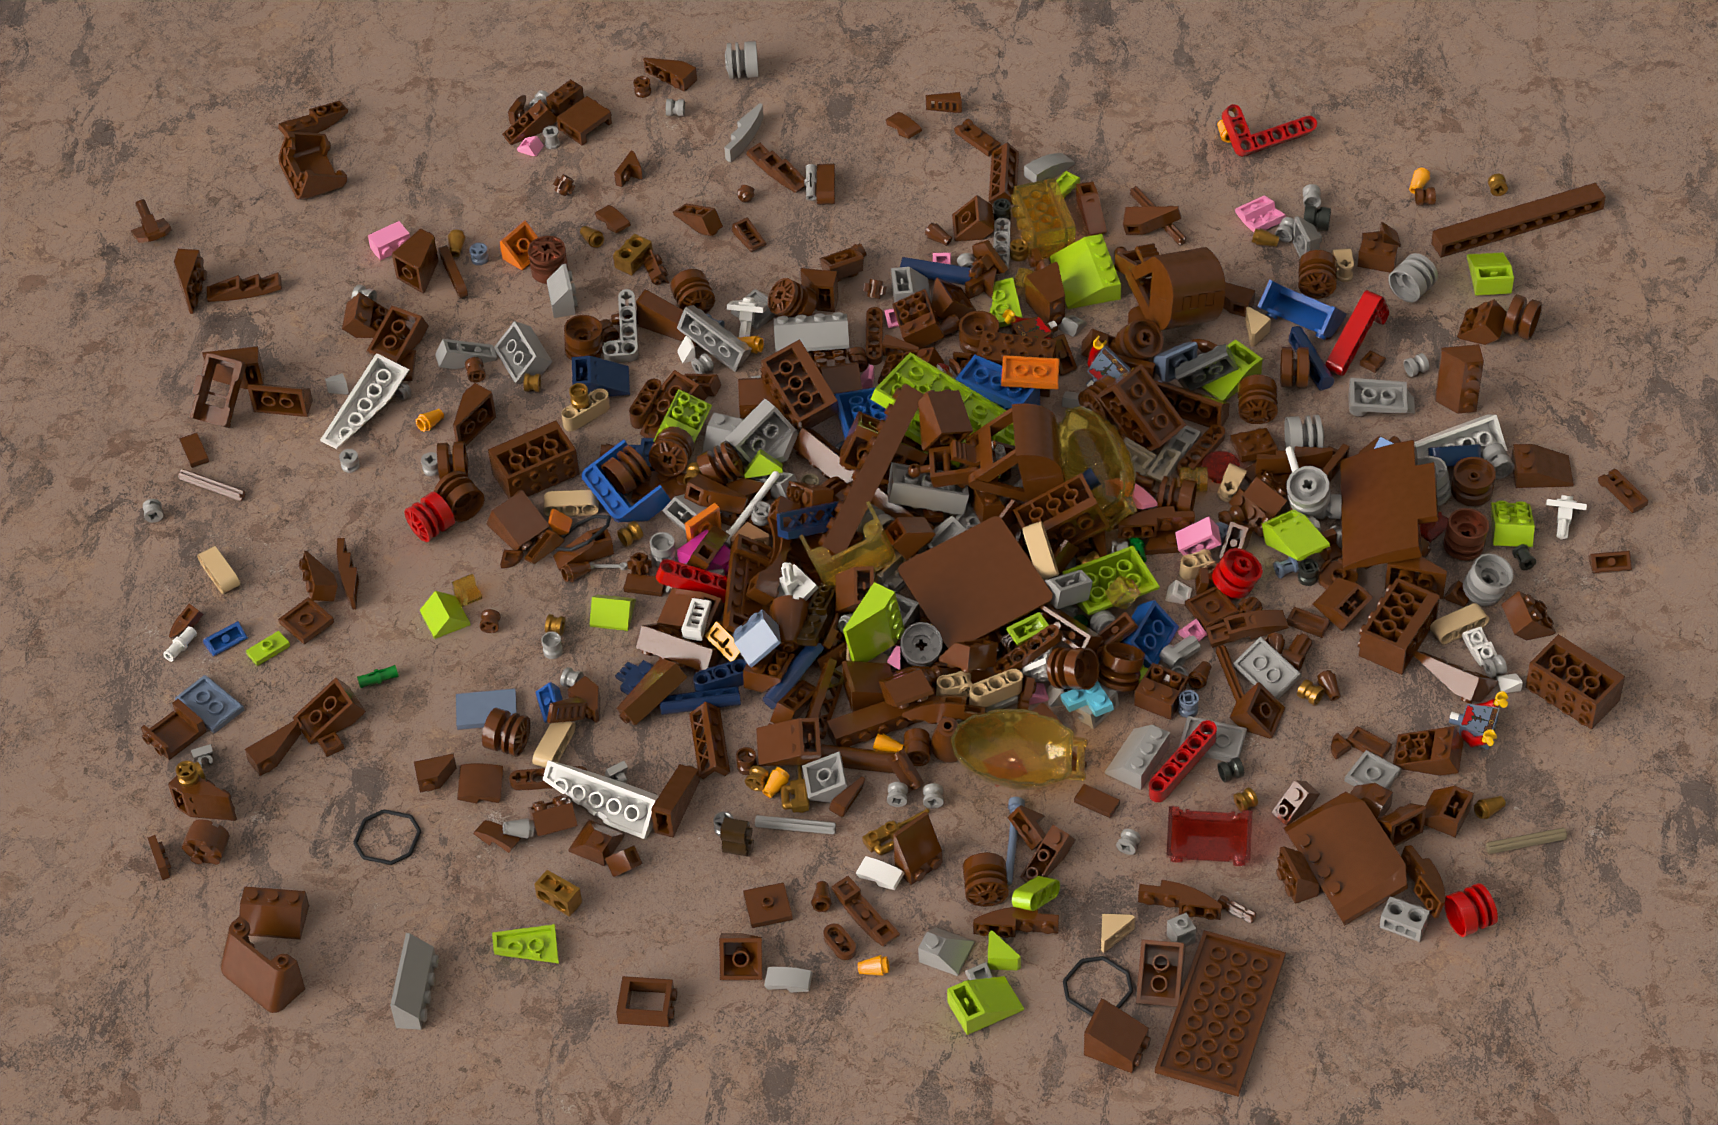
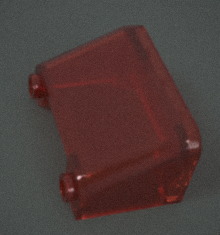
M1169 806L1166 857L1170 858V862L1182 863L1183 860L1233 862V866H1246V863L1250 862L1253 811L1242 810V813H1237V815H1235V811L1224 813L1185 809V812H1183L1178 806Z

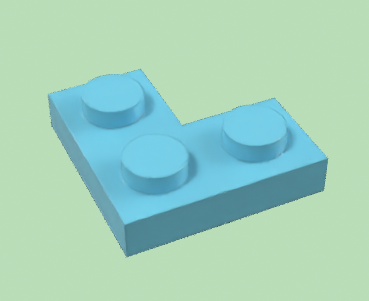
M1098 681L1089 690L1072 689L1060 694L1061 700L1069 712L1086 705L1089 706L1095 717L1114 710L1111 700Z

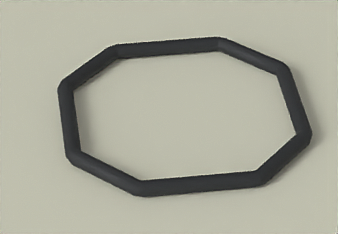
M592 515L577 522L570 528L568 534H563L560 537L564 539L578 526L595 518L607 519L606 525L587 541L572 548L557 547L556 550L572 552L588 545L609 527L611 516Z
M383 809L362 820L353 844L362 859L393 865L412 855L421 834V829L412 815ZM383 813L409 818L417 830L409 852L392 861L365 856L357 843L366 821Z
M1104 956L1079 960L1063 979L1066 1000L1090 1016H1093L1094 1012L1072 1000L1067 986V981L1082 963L1103 960L1126 974L1129 991L1117 1004V1008L1120 1009L1133 993L1129 971Z

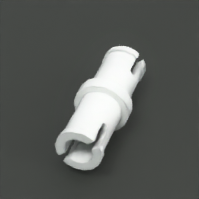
M187 627L179 637H175L173 644L163 654L168 661H174L181 651L187 649L188 644L197 636L195 629Z

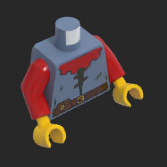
M1100 336L1093 341V347L1089 352L1087 362L1089 369L1087 371L1092 378L1086 383L1088 387L1105 375L1117 379L1122 374L1131 370L1108 346H1105L1106 340L1103 343L1099 341Z
M1504 691L1497 693L1495 699L1474 705L1468 704L1464 714L1451 712L1449 723L1459 726V734L1470 747L1479 746L1488 750L1489 746L1494 744L1493 739H1497L1494 731L1500 708L1498 707L1499 705L1502 708L1507 707L1508 702L1506 699L1509 697Z

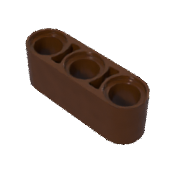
M835 163L817 164V205L835 204Z
M655 378L647 380L631 405L629 415L633 428L642 429L648 415L652 413L655 407L654 401L659 398L662 392L660 390L662 386L660 380Z

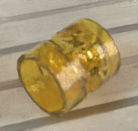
M1180 467V487L1184 479L1194 478V481H1197V492H1207V467H1196L1195 470H1192L1191 467Z

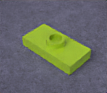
M1065 171L1045 190V196L1060 203L1076 187V184L1080 183V177Z
M277 631L247 649L246 654L256 666H259L289 648L290 643L280 631Z

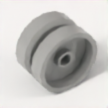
M1304 466L1290 474L1287 480V494L1291 508L1305 516H1314L1327 508L1331 498L1330 484L1327 475L1321 469L1314 466Z

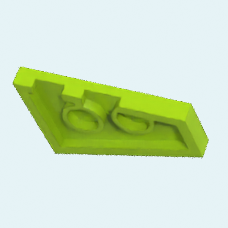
M1013 277L996 281L994 285L992 306L989 313L996 316L999 321V328L1012 325L1011 323L1007 324L1005 318L1002 317L1006 309L1012 310L1015 316L1023 318Z
M555 924L492 933L494 955L559 964Z

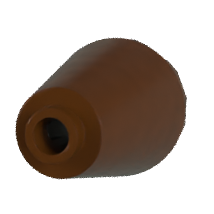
M784 595L775 598L772 605L770 604L772 619L779 625L781 639L779 648L785 652H792L798 648L797 637L808 617L809 604L801 597L798 600L793 599V595Z
M946 717L938 723L930 738V748L938 760L954 763L967 755L970 750V737L967 731L955 719Z

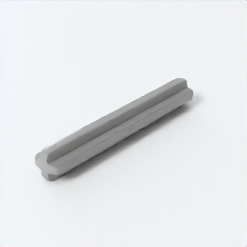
M757 815L755 818V826L760 828L835 834L836 823L762 815Z

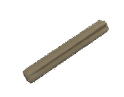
M1562 827L1490 841L1486 843V850L1488 854L1565 840L1567 839V832Z

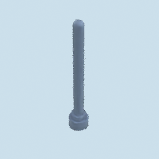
M1011 797L1008 802L1010 813L1020 805L1025 807V800L1021 797ZM1011 822L1006 859L1008 886L1013 882L1018 831Z

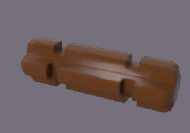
M1224 895L1220 896L1218 902L1222 905V909L1227 908L1228 912L1241 919L1244 917L1245 921L1253 923L1257 914L1251 909L1246 910L1247 907L1234 900L1229 901L1230 898Z

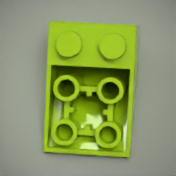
M1503 252L1467 254L1475 296L1512 293L1513 271L1510 262Z
M1236 339L1227 346L1233 354L1238 370L1202 386L1204 390L1224 402L1238 392V384L1242 379L1250 375L1262 374L1263 359Z
M678 389L656 437L664 428L679 427L686 430L695 443L712 405Z
M1503 500L1491 502L1493 545L1519 546L1526 544L1528 547H1533L1535 525L1530 504L1523 501H1517L1516 503H1508Z
M1294 509L1262 523L1265 544L1298 561L1304 560L1307 556L1314 553H1320L1323 549L1330 546V543L1304 514Z
M1005 976L966 980L947 989L948 1004L966 1035L1024 1010Z

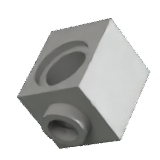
M1187 913L1167 920V936L1171 942L1184 943L1185 946L1195 943L1196 927Z

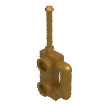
M797 765L798 779L790 781V785L781 787V803L784 810L792 809L793 813H804L809 811V798L805 779L802 778V767ZM789 793L795 794V799L790 801Z
M925 808L924 811L901 823H896L894 820L888 821L885 825L862 836V841L870 852L875 851L881 856L894 849L893 834L922 813L926 812L929 814L930 810ZM889 839H892V841H890V842L886 843L885 845L881 846V843H883V842H885V841H887V840H889Z

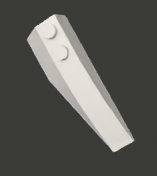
M376 353L320 441L338 449L391 400L409 372V369Z
M1485 415L1415 442L1417 459L1427 457L1428 448L1481 444L1482 452L1488 445L1500 443L1507 451L1497 415Z
M551 760L547 762L543 777L546 783L562 794L572 798V801L578 805L585 807L592 815L598 816L608 826L643 839L647 838L654 827L651 808L659 797L658 795L576 767Z

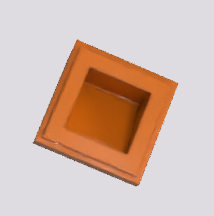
M552 509L548 524L558 535L568 534L572 519L558 510Z

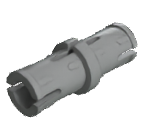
M814 164L806 165L804 185L806 186V199L809 201L817 199V166Z

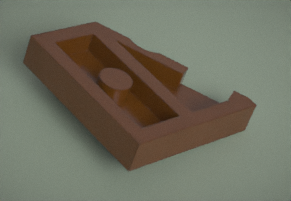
M1180 530L1157 531L1156 537L1149 538L1145 547V555L1181 553L1178 550L1175 533Z

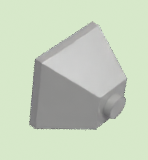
M1297 216L1294 219L1293 245L1301 258L1308 251L1319 250L1322 236L1320 232H1317L1313 224Z
M935 927L927 931L918 948L919 962L958 976L975 941Z

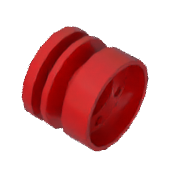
M434 491L421 498L420 503L415 502L404 511L405 518L412 531L424 542L431 541L433 537L439 535V531H446L455 524V518L450 507Z
M1481 883L1466 887L1463 892L1457 891L1445 897L1444 909L1447 919L1453 930L1461 937L1478 931V928L1485 929L1488 926L1495 925L1498 921L1495 902L1487 888Z

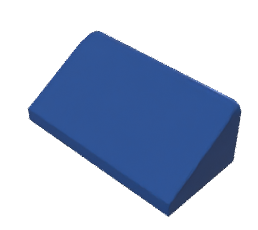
M239 621L205 638L203 643L212 656H215L248 637Z
M549 682L535 692L545 723H548L547 717L550 703L563 700L560 688L552 682Z

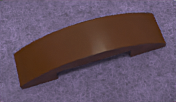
M846 876L832 886L833 892L849 915L875 942L884 947L900 936V933L888 919L884 920L861 895V889L849 876Z

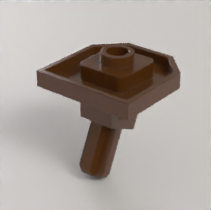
M144 199L135 202L141 217L142 226L130 231L138 243L158 240L172 231L171 226L164 218L155 220Z
M989 240L975 243L972 246L973 255L976 260L972 263L973 267L969 270L968 276L970 278L976 279L982 272L988 271L993 267L996 268L997 274L1005 273L1009 270Z

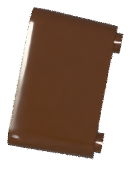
M286 132L278 160L298 200H306L340 189L347 183L345 172L338 170L335 173L327 157V153L331 149V143L328 141L326 134Z
M239 916L229 926L221 961L222 974L268 1012H280L305 990L298 961L288 954H279L271 961L266 958L250 942L248 937L251 930L250 925L244 918Z

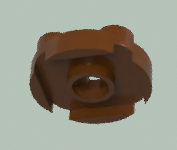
M1332 559L1328 560L1319 569V585L1324 589H1327L1337 579L1334 575L1338 576L1341 574V579L1354 583L1358 582L1357 568L1344 570L1343 559L1331 562Z

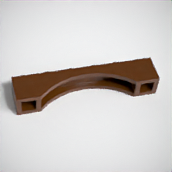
M782 495L771 503L767 518L773 536L771 560L765 570L759 572L750 580L746 593L747 597L764 606H767L779 595V578L783 577L781 567L783 563H787L786 557L792 547L790 544L791 539L778 537L777 513L800 509V505ZM790 517L783 518L784 527H788L792 519Z

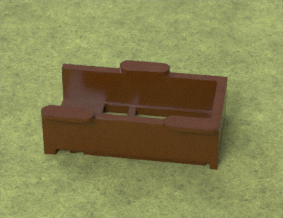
M207 353L202 373L196 376L192 393L195 395L190 418L230 428L243 375L248 364ZM217 364L234 368L227 396L209 391ZM208 394L226 398L224 408L206 404Z

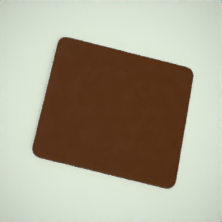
M998 516L979 523L900 564L898 567L900 576L931 624L940 632L942 641L948 649L956 642L980 639L1049 603L1053 598L1051 590L1002 518Z

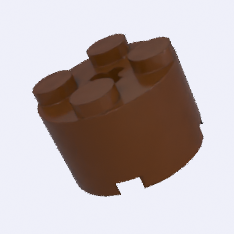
M199 819L193 821L182 844V849L191 857L190 860L193 863L202 864V862L215 865L220 863L230 838L229 832L224 827L219 825L217 828L209 820Z

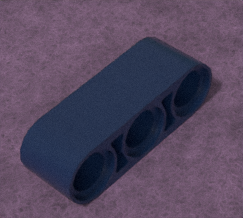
M1481 444L1428 448V456L1442 459L1446 466H1455L1463 458H1482Z
M738 659L695 673L693 677L695 692L744 685L743 670L747 662L743 659Z

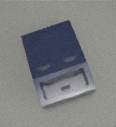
M593 356L572 357V385L576 383L585 384L588 388V394L596 389H605L609 397L630 395L629 366Z

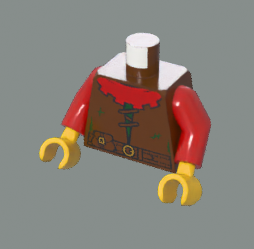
M1006 309L1002 315L1007 324H1012V334L1051 339L1053 338V333L1058 331L1055 321L1046 324L1038 316L1020 318L1015 316V313L1010 309Z

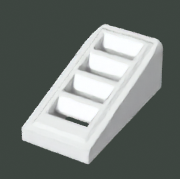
M692 598L681 629L684 638L702 641L712 604L711 601ZM695 607L704 608V610L695 609Z

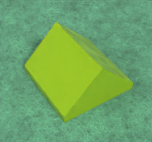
M435 591L420 609V613L434 639L471 625L455 595Z
M600 594L593 596L591 600L590 627L628 631L636 598Z

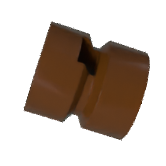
M921 728L909 729L904 734L905 752L914 766L926 765L930 761V734Z

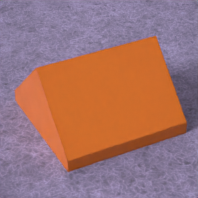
M526 220L500 241L502 259L520 270H523L530 264L528 247L533 240L538 238Z

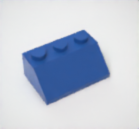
M1155 600L1138 605L1131 618L1139 628L1120 642L1141 649L1145 653L1143 665L1146 668H1149L1152 663H1159L1161 659L1159 657L1160 652L1170 644L1179 628Z

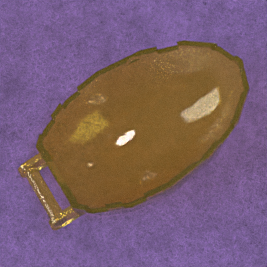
M1083 406L1067 408L1065 417L1058 424L1064 482L1090 467L1093 468L1102 484L1093 489L1092 492L1110 525L1105 530L1111 532L1115 525L1128 515L1137 512L1133 500L1136 472L1131 453L1116 427L1101 415Z
M995 709L980 715L974 714L958 724L950 740L954 754L960 764L988 783L1016 790H1032L1056 785L1064 779H1086L1084 767L1085 749L1088 745V740L1074 737V732L1070 728L1058 723L1059 721L1055 718L1039 715L1038 712L1026 709ZM1073 746H1078L1076 771H1072Z

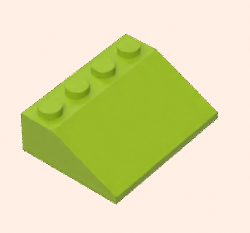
M1102 234L1083 237L1049 256L1051 264L1057 262L1059 265L1067 309L1121 299V283Z
M1134 546L1063 571L1064 575L1082 570L1093 581L1089 599L1076 603L1088 615L1160 589L1157 581Z
M874 582L844 627L843 632L852 661L868 662L894 646L898 639H901L905 628L895 592Z

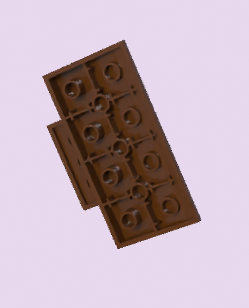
M1414 440L1382 446L1341 460L1343 569L1349 570L1422 557L1420 524L1439 521L1435 463L1418 465L1417 449Z

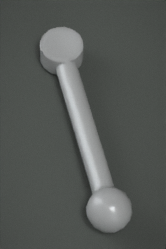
M589 562L591 570L593 568H620L621 570L628 568L626 562L620 564H594Z

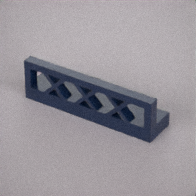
M839 501L777 513L778 537L789 540L827 532L829 528L826 526L830 518H835L831 515V512ZM819 510L825 513L821 520L815 518ZM805 513L809 517L805 523L801 524L798 520ZM784 517L792 519L788 527H784Z

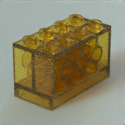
M1055 178L1014 186V194H1011L1014 207H1011L1013 217L1017 218V228L1022 231V239L1028 244V254H1031V249L1038 248L1042 259L1049 258V256L1075 242L1076 226Z

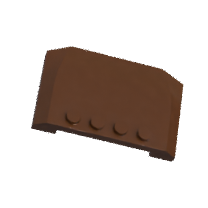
M741 534L735 537L730 551L722 623L726 630L733 633L739 626L746 624L754 613H758L761 610H764L772 618L770 604L772 605L773 601L764 606L747 597L746 593L750 580L768 566L772 557L773 547ZM787 554V563L795 564L799 568V559ZM779 645L776 648H774L776 650L783 651L779 648Z
M1346 791L1283 828L1297 851L1303 853L1321 889L1344 926L1386 902L1389 897H1394L1408 889L1407 866L1365 801Z

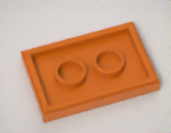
M1003 356L1001 386L1058 389L1060 359Z

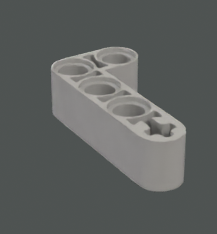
M624 289L618 295L621 340L607 341L603 345L605 360L616 363L635 361L639 355L635 295L630 289ZM626 299H629V306L625 304ZM626 315L632 316L630 319L624 318ZM627 332H632V333H633V334L630 335V336H626V335H625V333H627ZM627 349H634L631 353L626 352ZM609 350L616 351L614 354L607 353Z

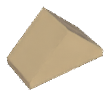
M1246 307L1245 321L1250 346L1254 347L1270 332L1271 319L1251 307Z
M1102 914L1101 951L1103 953L1135 929V917L1133 915Z

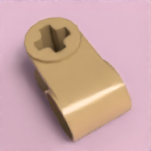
M1332 250V255L1337 260V279L1342 282L1352 280V268L1354 267L1352 250Z
M1229 463L1217 492L1220 500L1225 502L1231 500L1241 485L1247 470Z
M1203 549L1199 552L1184 555L1181 558L1179 575L1184 580H1193L1196 578L1200 567L1208 568V573L1212 574L1218 563L1213 561L1210 550Z
M960 671L940 676L937 679L936 696L956 695L969 697L970 687L973 685L970 680L971 674Z

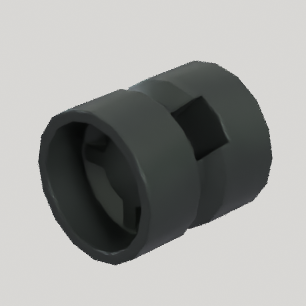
M1306 205L1304 220L1313 224L1318 230L1328 231L1331 208L1320 207V209H1317L1316 206Z

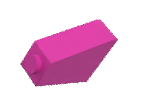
M707 529L677 549L678 562L684 564L689 561L692 553L709 532ZM723 545L706 571L723 569L725 576L728 575L731 550Z

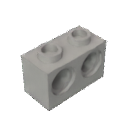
M1389 897L1381 915L1379 928L1420 942L1428 924L1430 911L1421 906L1407 903L1402 899Z

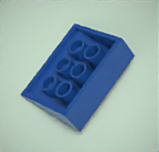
M876 387L835 394L838 401V417L845 439L858 411L879 420L885 419L886 414H884L886 408L871 400Z

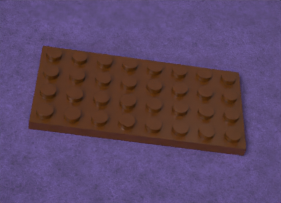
M1204 930L1155 1066V1073L1239 1097L1286 957V952Z

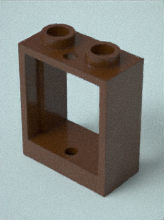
M622 976L616 1011L618 1024L669 1027L670 1019H674L675 1007L672 1004L673 1001L677 1000L678 993L677 988H674L673 980ZM632 991L665 993L663 1011L629 1009Z

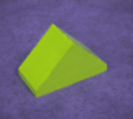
M760 449L746 467L745 479L771 475L774 471L783 473V465Z
M1038 612L1007 627L1006 630L1015 643L1021 645L1049 626L1041 613Z
M990 931L988 940L989 969L1018 971L1021 968V956L996 933Z

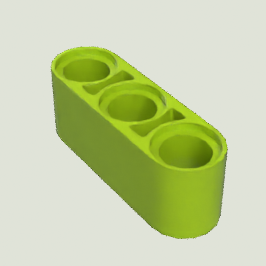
M1043 876L1035 877L1014 891L1012 895L1013 907L1030 911L1037 910L1058 896L1060 891L1059 880Z

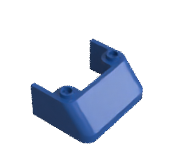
M1270 279L1258 304L1259 308L1268 312L1267 316L1277 319L1278 316L1316 332L1315 336L1324 340L1327 337L1331 338L1347 315V313L1336 307H1331L1300 294Z
M622 440L585 468L582 472V479L616 522H645L663 510L671 499L662 486L659 485L631 506L627 499L611 484L604 474L601 465L612 457L619 461L617 453L619 451L623 452V448L628 445L625 440Z

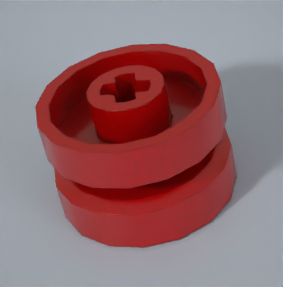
M1229 549L1214 568L1212 579L1216 587L1223 594L1231 598H1245L1261 578L1263 573L1262 565L1253 554L1244 549Z

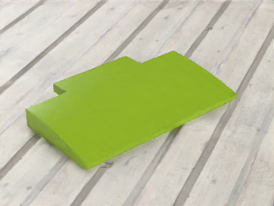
M911 352L875 388L871 397L872 401L887 408L888 404H892L894 401L892 396L896 388H901L904 383L923 394L929 390H959L973 428L972 433L1007 411ZM918 407L905 435L922 445ZM1013 423L993 435L992 440L1015 446ZM951 460V464L955 465L956 467H959L962 464L960 462Z

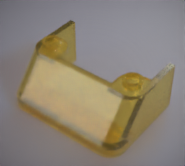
M870 501L866 502L873 520L864 525L863 532L866 539L832 557L824 547L810 550L803 534L799 536L823 585L836 586L835 575L852 567L874 566V571L876 572L894 562L896 557L894 549Z

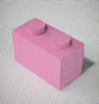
M400 221L368 235L370 248L380 261L391 256L398 247L410 238L409 232Z
M1210 517L1175 532L1178 550L1183 555L1199 552L1203 549L1211 550L1222 544L1219 526Z

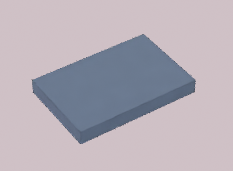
M206 675L175 697V700H181L204 721L205 727L214 734L244 711L242 704Z
M516 689L456 694L457 730L483 728L489 713L496 707L508 710L511 715L517 713Z

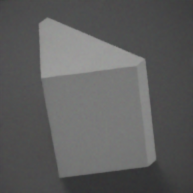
M840 752L802 766L809 800L831 803L847 787Z

